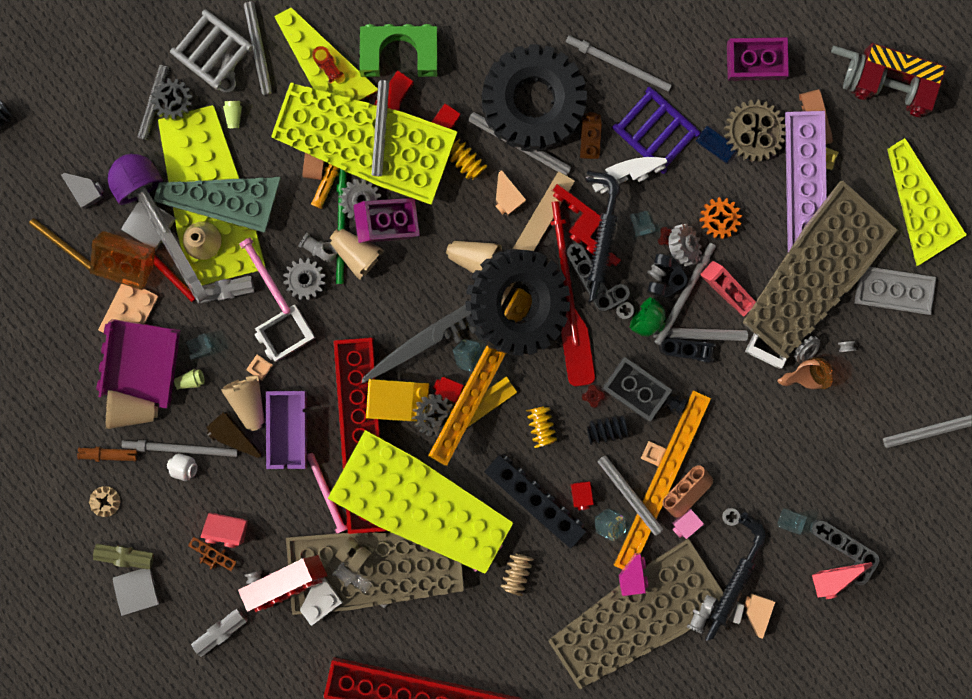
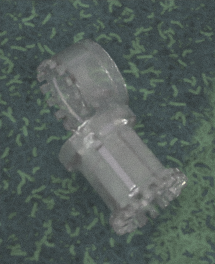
M343 562L332 574L343 581L345 587H348L352 582L356 585L355 587L361 588L360 591H363V593H366L372 586L369 580L361 574L353 573Z

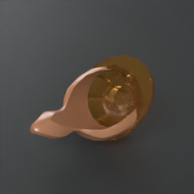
M812 357L800 363L796 371L785 373L777 382L783 386L799 383L809 389H826L832 385L833 369L831 364L825 359Z

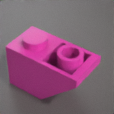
M635 553L619 574L622 596L646 593L645 588H648L647 576L643 577V569H646L645 558L641 557L640 553Z

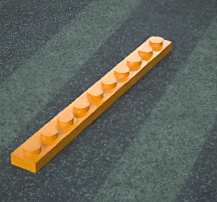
M517 288L504 313L507 319L515 320V322L522 320L532 304L531 295L523 289ZM486 346L428 456L443 465H448L506 353L498 352L496 349Z
M692 391L642 501L655 519L658 517L663 506V499L673 484L711 398L696 391ZM638 513L614 563V566L622 570L635 553L641 554L651 532Z

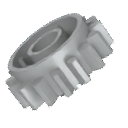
M353 179V184L347 182V188H341L343 194L339 195V198L342 199L339 205L344 207L343 213L348 212V218L354 216L355 220L353 205L358 204L357 197L362 195L363 201H374L381 197V194L375 193L378 187H371L373 183H366L364 179H361L359 183L358 179Z
M687 223L675 226V229L671 230L672 233L669 236L670 252L673 258L680 264H684V266L697 264V261H700L699 255H702V252L699 250L702 246L698 243L700 238L696 237L697 232L692 231V226H688Z
M302 258L299 259V264L293 261L292 268L287 266L289 274L283 275L288 278V280L283 282L289 285L286 290L288 292L293 291V297L298 294L299 300H302L303 296H306L307 300H310V295L317 297L316 292L323 291L320 286L326 284L322 281V278L326 277V275L320 274L323 268H316L318 264L316 261L310 264L309 258H307L306 263H304ZM303 274L309 275L310 280L307 284L300 283V277Z

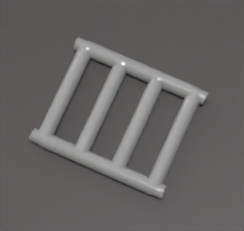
M205 9L202 11L203 16L181 43L176 48L170 50V53L209 85L219 90L222 87V81L246 52L253 50L254 46ZM210 21L215 27L188 58L182 52L206 23ZM223 31L228 37L207 63L200 68L195 62L218 34ZM236 41L241 45L240 49L214 79L208 72L232 43Z

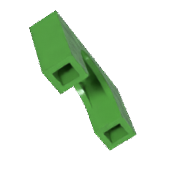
M368 24L360 27L361 77H380L381 52L386 45L394 41L408 42L416 49L418 54V77H437V26L431 24H424L422 26L411 24L403 26L392 24L375 26Z

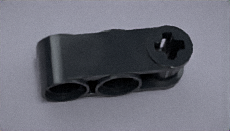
M671 338L665 339L662 345H659V350L665 356L714 363L713 352L716 344ZM667 342L673 344V351L670 353L664 349ZM687 344L692 347L690 355H686L683 351L684 346Z

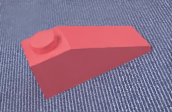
M712 261L700 274L743 317L756 303L731 274L718 263Z
M872 562L822 570L813 574L812 577L817 596L826 597V599L837 597V593L843 591L873 566Z

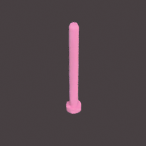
M251 238L245 239L239 244L240 247L246 249L283 313H290L289 306L253 248V240Z
M307 454V459L337 526V529H335L336 533L347 530V524L344 525L335 502L327 499L330 490L314 454Z

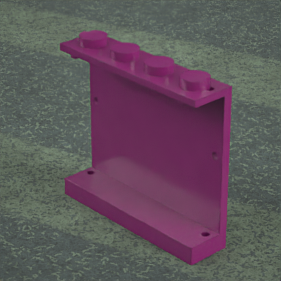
M117 319L108 321V324L106 323L104 327L106 341L103 342L101 353L104 354V357L99 365L101 380H98L96 390L99 391L98 397L107 395L108 391H116L159 403V407L168 408L171 403L181 330Z

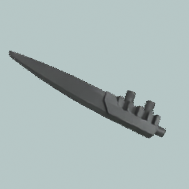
M465 304L427 327L376 365L362 378V383L405 362L438 343L442 338L445 340L452 335L456 343L462 341L458 331L465 329L466 326L469 327L473 334L476 327L470 326L467 318L472 315L471 311H466Z

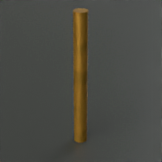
M35 218L29 222L32 227L89 271L92 269L93 263Z

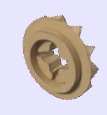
M107 486L95 489L90 495L89 504L91 511L101 517H109L115 514L120 506V497L117 491ZM107 496V502L111 505H104L101 508L102 502L99 499H104Z

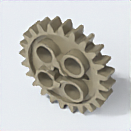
M750 100L748 106L745 102H742L741 108L738 106L734 108L736 113L730 112L729 115L732 119L725 121L730 124V126L724 127V130L729 131L724 137L730 138L726 144L733 145L730 151L737 150V157L743 154L744 161L750 157V161L753 162L757 157L758 161L761 162L763 156L768 160L770 158L769 153L774 156L776 155L775 149L780 150L782 148L778 143L783 144L785 142L781 138V136L786 135V132L782 131L785 128V124H781L784 117L778 118L777 115L780 113V110L773 112L774 105L768 108L767 101L761 105L760 100H757L754 105L753 101ZM757 114V115H758V121H757L756 130H757V131H760V132L755 136V145H756V147L753 148V147H752V144H753L755 132H754V131H751V130L755 127V124H756V122H755V121H756L755 115ZM744 116L750 118V125L743 123L742 118ZM763 118L769 120V127L762 125L761 120ZM742 135H746L749 138L748 144H744L741 141ZM760 137H765L768 140L767 146H763L760 143Z

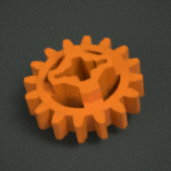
M718 197L717 202L711 199L710 206L708 204L704 205L706 211L700 212L704 217L699 219V221L704 222L701 228L708 229L707 235L713 233L714 239L717 235H720V239H724V234L730 237V231L735 233L738 231L735 226L741 225L737 219L741 218L742 215H737L736 212L740 208L734 209L735 202L729 204L728 198L722 202L721 198ZM716 206V212L713 215H708L710 210ZM724 207L728 208L731 211V213L725 211ZM719 213H721L722 217L726 218L722 223H720V220L714 219L719 216ZM733 221L730 228L725 230L727 222ZM709 223H713L715 226H717V230L712 228Z

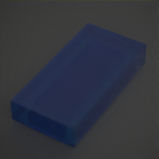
M708 126L704 128L695 141L724 163H727L736 151H730L733 144L727 145L728 140Z

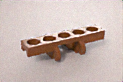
M195 536L192 538L188 546L204 555L203 558L200 557V564L204 562L211 566L210 570H212V568H216L215 563H218L230 571L233 570L237 561L224 554L226 549L219 552L210 546L211 543L206 544ZM193 541L199 542V547L192 545ZM203 545L206 546L204 551L201 550ZM211 550H214L216 552V556L214 558L209 556V552ZM208 557L209 559L213 560L214 562L212 563V562H210L209 560H207V559H205V558ZM227 560L232 562L231 567L225 564Z

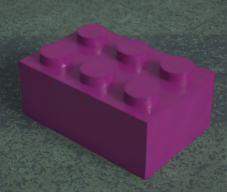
M788 37L729 39L727 42L728 81L785 80L788 77Z
M413 198L363 201L353 205L358 243L406 240L420 236L415 199Z

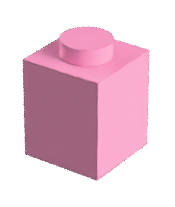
M689 509L683 516L672 523L675 526L672 530L679 538L683 536L687 539L703 525V522Z

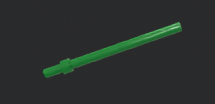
M339 169L337 193L342 195L343 191L341 188H347V172ZM339 195L338 231L341 229L345 230L346 213L342 212L344 207L339 205L342 202ZM337 253L336 284H344V260Z

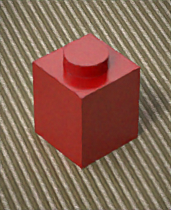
M442 377L441 380H436L433 390H436L435 395H441V397L456 403L464 385Z
M590 481L571 483L573 506L578 507V510L590 509L589 505H593Z

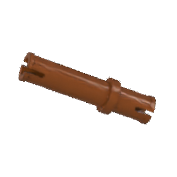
M78 447V460L89 459L95 460V462H100V460L137 461V449Z

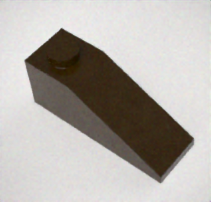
M226 412L221 413L206 427L208 429L207 434L213 441L217 440L222 444L257 458L263 456Z

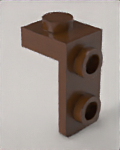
M588 112L583 114L581 120L580 158L598 159L602 125L601 115Z

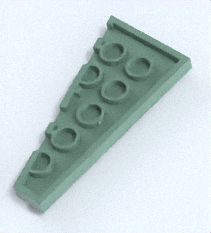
M281 177L158 183L153 201L266 233Z

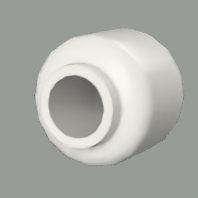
M176 454L173 458L169 459L167 469H169L171 477L187 481L195 476L197 464L194 458L190 456Z

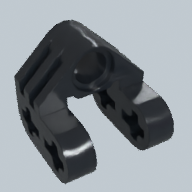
M656 254L653 265L673 270L670 275L669 287L649 282L647 293L668 298L686 285L687 276L673 257ZM674 276H681L684 280L683 284L680 286L675 285L673 282Z

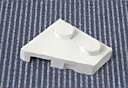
M326 578L322 579L323 583L311 587L300 609L311 626L343 603Z

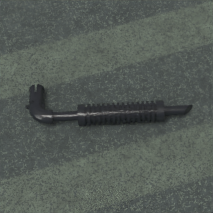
M588 170L586 174L592 176H586L587 183L602 184L603 187H608L609 194L606 214L601 213L600 215L601 221L599 223L601 225H598L600 229L597 230L599 231L597 232L598 236H596L598 240L595 241L597 244H595L596 248H594L596 251H593V254H595L592 256L594 259H592L593 263L591 265L593 266L590 267L592 271H589L591 274L588 276V280L592 281L588 304L597 299L600 283H605L606 277L604 276L607 275L605 272H607L606 268H608L606 265L609 264L607 260H610L608 258L610 257L609 253H611L610 249H612L610 245L613 244L611 241L614 238L612 234H615L613 230L616 229L614 226H616L615 222L618 219V216L613 214L617 196L620 194V186L617 179L608 174L607 171L601 173Z
M746 512L740 515L744 520L739 518L738 521L755 535L752 542L753 546L747 558L740 559L731 577L732 579H730L726 586L727 589L724 590L725 592H723L717 604L718 606H716L710 617L714 622L705 641L714 639L721 625L726 626L728 619L732 615L731 612L734 611L733 609L737 605L736 602L739 601L738 599H740V595H742L746 587L745 585H747L751 577L750 575L753 574L752 572L756 568L753 561L759 549L763 548L766 540V531L760 520H755Z

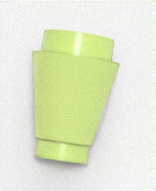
M225 101L223 108L228 128H239L242 111L240 101Z
M193 369L174 379L177 389L197 388L205 382L200 369Z

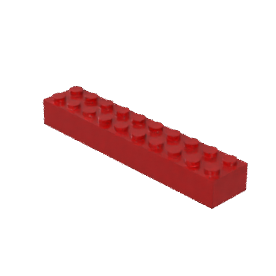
M373 338L334 341L343 469L365 430L381 438L380 419L366 418L369 380L362 383V378L375 367ZM346 509L348 534L387 531Z
M333 657L323 697L324 699H521L519 697Z

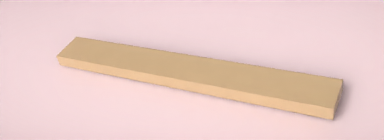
M558 171L513 249L535 250L553 219L551 202L558 201L553 197L554 193L551 190L558 184L569 192L575 182L573 179ZM515 282L512 283L510 287H507V289L504 291L501 305L503 304L504 300L506 299Z

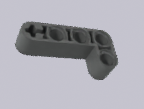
M575 243L569 246L567 257L590 296L591 289L589 288V283L591 281L588 280L589 274H582L580 266L586 264L592 267L593 265H591L592 262L584 248L580 244ZM572 248L580 250L578 254L580 259L585 258L578 265L575 264L578 261L575 255L571 256ZM600 283L597 299L593 303L599 311H608L629 297V288L619 284L607 290L604 283ZM618 288H622L625 291V297L622 299L618 298L615 294ZM600 298L608 299L609 305L607 308L599 306Z
M814 520L810 525L811 533L855 561L853 565L865 563V557L868 554L873 556V566L863 573V577L860 580L853 582L858 585L866 584L879 564V556L827 522ZM822 525V528L828 531L827 535L822 532H818L816 526ZM834 534L840 535V541L837 544L832 542ZM851 544H855L857 547L856 552L850 554L848 551Z

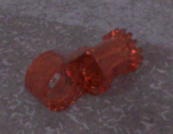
M318 46L313 50L312 57L320 70H323L327 75L329 83L336 81V78L339 79L344 75L335 65V60L326 47ZM319 50H323L327 54L326 58L322 61L316 58V52Z

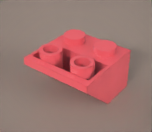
M210 512L208 513L201 538H205L207 543L217 544V542H224V546L236 548V546L244 543L248 520Z

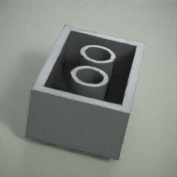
M626 357L621 359L601 388L648 422H651L672 391V389Z

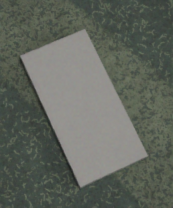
M869 267L857 282L854 304L931 315L937 277Z

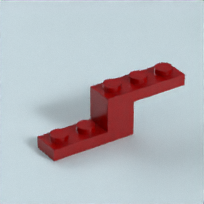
M556 184L551 190L554 193L553 197L561 203L563 200L569 204L568 208L574 213H581L568 231L571 234L570 238L578 244L580 242L587 246L585 249L592 255H595L593 251H596L594 248H596L595 244L597 242L590 236L600 224V215ZM609 253L610 257L608 258L610 260H607L609 262L607 266L610 267L611 264L617 266L620 259L614 254Z

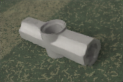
M252 276L233 280L224 279L215 281L213 284L203 285L208 298L199 303L214 300L222 301L227 298L232 299L235 296L255 292Z
M238 608L232 611L223 620H219L207 629L205 634L191 644L194 651L202 657L213 647L220 645L232 635L231 633L247 622V619Z

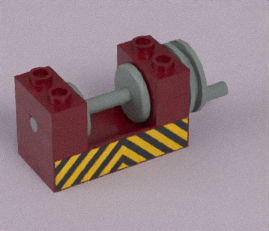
M871 43L860 57L857 52L833 45L831 53L851 59L844 79L843 89L847 90L849 87V91L856 94V98L861 100L870 99L873 95H878L884 85L907 93L905 104L907 105L906 111H910V115L920 118L921 115L925 116L933 110L946 66ZM886 76H887V77H890V78H893V79H896V80H900V81L909 83L910 85H906V84H903V83H900V82H897V81H894V80H891V79H887Z

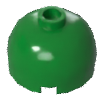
M649 297L640 306L642 308L638 314L637 312L635 313L629 326L633 332L647 337L654 335L657 331L660 333L666 325L664 322L665 310L663 306Z

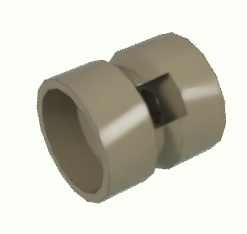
M350 536L335 557L343 563L348 562V567L357 573L372 553L364 546L359 547V542ZM353 549L356 553L351 558L348 554Z

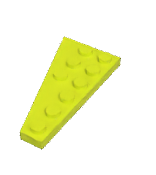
M292 8L274 16L313 89L361 101L378 92L377 87L366 77H361L360 72Z
M904 138L887 150L916 266L966 236V233Z

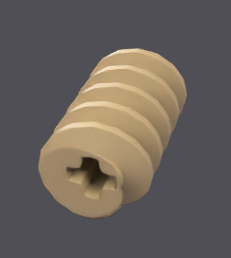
M516 553V555L509 556L514 562L507 563L511 569L505 570L509 577H503L507 584H502L501 587L509 593L523 596L519 592L525 590L521 583H527V579L523 576L530 574L525 568L532 567L527 561H533L534 559Z

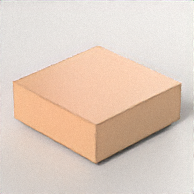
M257 354L246 370L253 375H257L263 381L273 364Z
M648 441L641 459L659 466L666 449Z

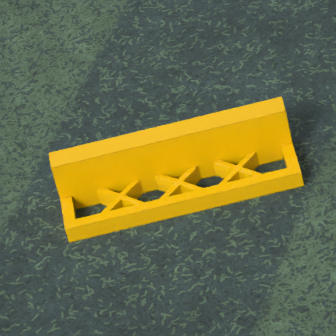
M507 377L485 392L468 427L517 393Z

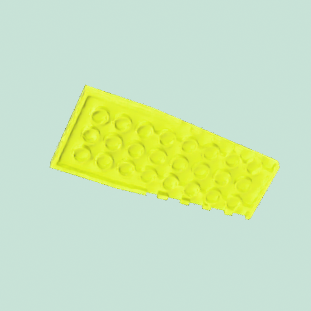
M290 83L272 133V138L377 186L432 205L457 136V131L404 112L387 108L383 172L381 177L372 176L377 106Z
M213 105L189 111V114L182 113L184 118L177 116L176 121L172 117L169 120L165 118L158 120L168 182L240 179ZM173 207L181 250L202 286L258 271L246 249H242L239 245L247 238L253 240L252 246L265 266L256 230ZM201 221L214 225L221 234L222 241L217 254L205 260L191 257L183 246V236L186 229L190 225Z
M366 430L327 498L378 527L482 573L487 572L513 522L417 458Z

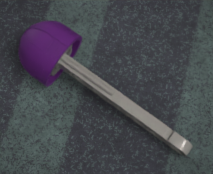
M127 154L121 156L112 164L108 173V184L118 204L125 205L139 200L197 302L199 303L207 299L208 297L203 286L149 194L157 188L158 183L163 182L155 165L142 155Z

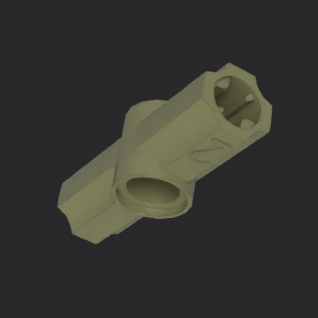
M97 543L93 552V560L114 563L113 565L129 568L132 566L151 569L154 559V553L134 550L133 547L124 548L121 545L116 547Z

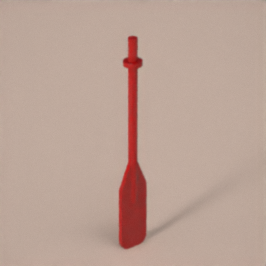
M559 201L551 202L554 221L550 223L551 226L555 225L561 271L566 278L563 284L569 287L570 292L569 296H565L566 301L570 302V311L566 312L565 317L568 319L565 327H562L561 336L568 381L573 386L591 384L594 381V367L588 328L574 306L562 225L566 223V220L561 219Z

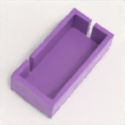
M266 391V469H285L286 464H289L288 469L307 468V412H303V409L307 408V391Z

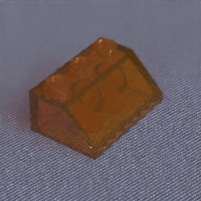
M102 231L92 240L90 274L143 290L154 265L155 247Z

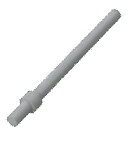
M570 35L566 39V43L579 48V51L583 53L587 52L666 91H669L671 88V84L590 46V43L587 41H580Z
M709 243L704 254L700 255V261H697L698 264L667 318L664 329L655 340L656 344L662 345L700 274L711 261L710 257L716 248L714 244Z
M138 440L137 442L122 441V448L137 449V451L141 452L153 450L237 457L238 454L237 449L149 443L146 440Z

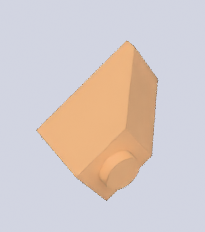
M501 170L498 174L496 202L498 204L496 208L502 215L506 213L509 216L525 203L526 199Z
M751 593L750 597L746 596L743 604L745 613L756 635L763 639L775 602Z

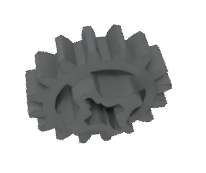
M168 78L166 84L160 81L161 87L155 86L157 92L151 93L155 99L150 101L156 105L153 107V110L155 112L159 111V117L165 115L166 120L172 117L176 121L177 116L184 118L183 112L189 114L187 107L193 106L189 102V100L193 99V96L188 95L191 92L189 88L184 89L186 87L184 82L179 85L178 79H175L174 83H172L171 79ZM179 90L183 92L184 99L179 97ZM174 96L176 100L170 103L168 99H172ZM160 101L165 103V110L160 106Z
M429 394L428 398L421 397L423 402H416L418 409H413V411L417 414L412 419L418 421L415 423V427L421 426L419 432L424 433L426 431L427 436H431L432 433L433 436H439V432L441 433L452 412L450 408L453 405L446 404L447 398L441 400V395L434 397V394ZM434 413L440 414V415H436V416L433 417V418H432V417H427V416H429V415H431V414H434Z

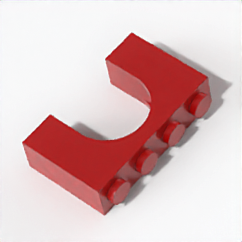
M398 70L389 82L387 108L400 111L401 102L414 85V82ZM444 104L432 120V123L453 129L461 114L447 104Z

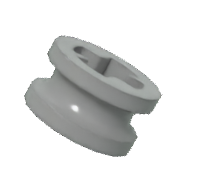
M652 265V270H648L647 273L661 282L662 276H666V273L657 266Z
M622 302L617 306L616 313L620 318L628 319L633 315L634 308L629 302ZM626 305V308H630L628 316L620 313L621 306Z
M855 341L838 343L841 347L839 352L855 351Z
M728 508L723 512L722 518L724 523L733 526L738 524L740 514L736 509ZM732 511L736 515V519L728 522L729 519H726V515H730Z
M262 571L245 574V577L248 578L246 584L262 579L260 576Z

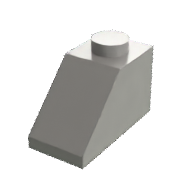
M67 173L61 175L81 208L86 209L104 198L102 195L104 190L99 182L95 183L91 179Z

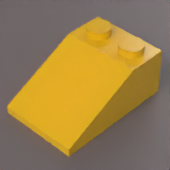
M369 379L366 418L417 421L412 419L417 414L413 409H418L416 402H423L421 397L428 398L429 383Z

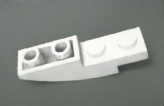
M659 157L635 158L615 164L605 170L608 174L614 176L619 184L627 181V176L631 175L633 181L638 180V182H641L649 177L648 173L652 171L657 173L666 168L664 164L667 163L666 158ZM595 183L592 185L596 193L600 191L603 194L608 191V187H603L602 184Z

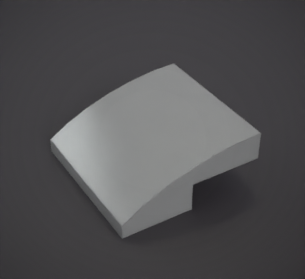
M138 201L121 229L156 251L162 240ZM157 207L170 229L176 218Z
M139 569L113 577L121 616L160 604L151 569Z

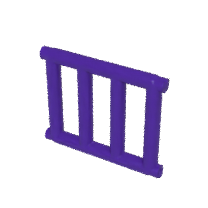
M649 86L641 100L619 124H614L612 129L643 157H654L652 154L681 124L689 132L665 157L667 163L664 165L667 167L694 136H699L701 132ZM651 99L655 100L660 107L632 137L624 130L625 127ZM667 111L675 119L648 149L644 148L639 143V140ZM664 168L660 172L662 174H665L667 168Z

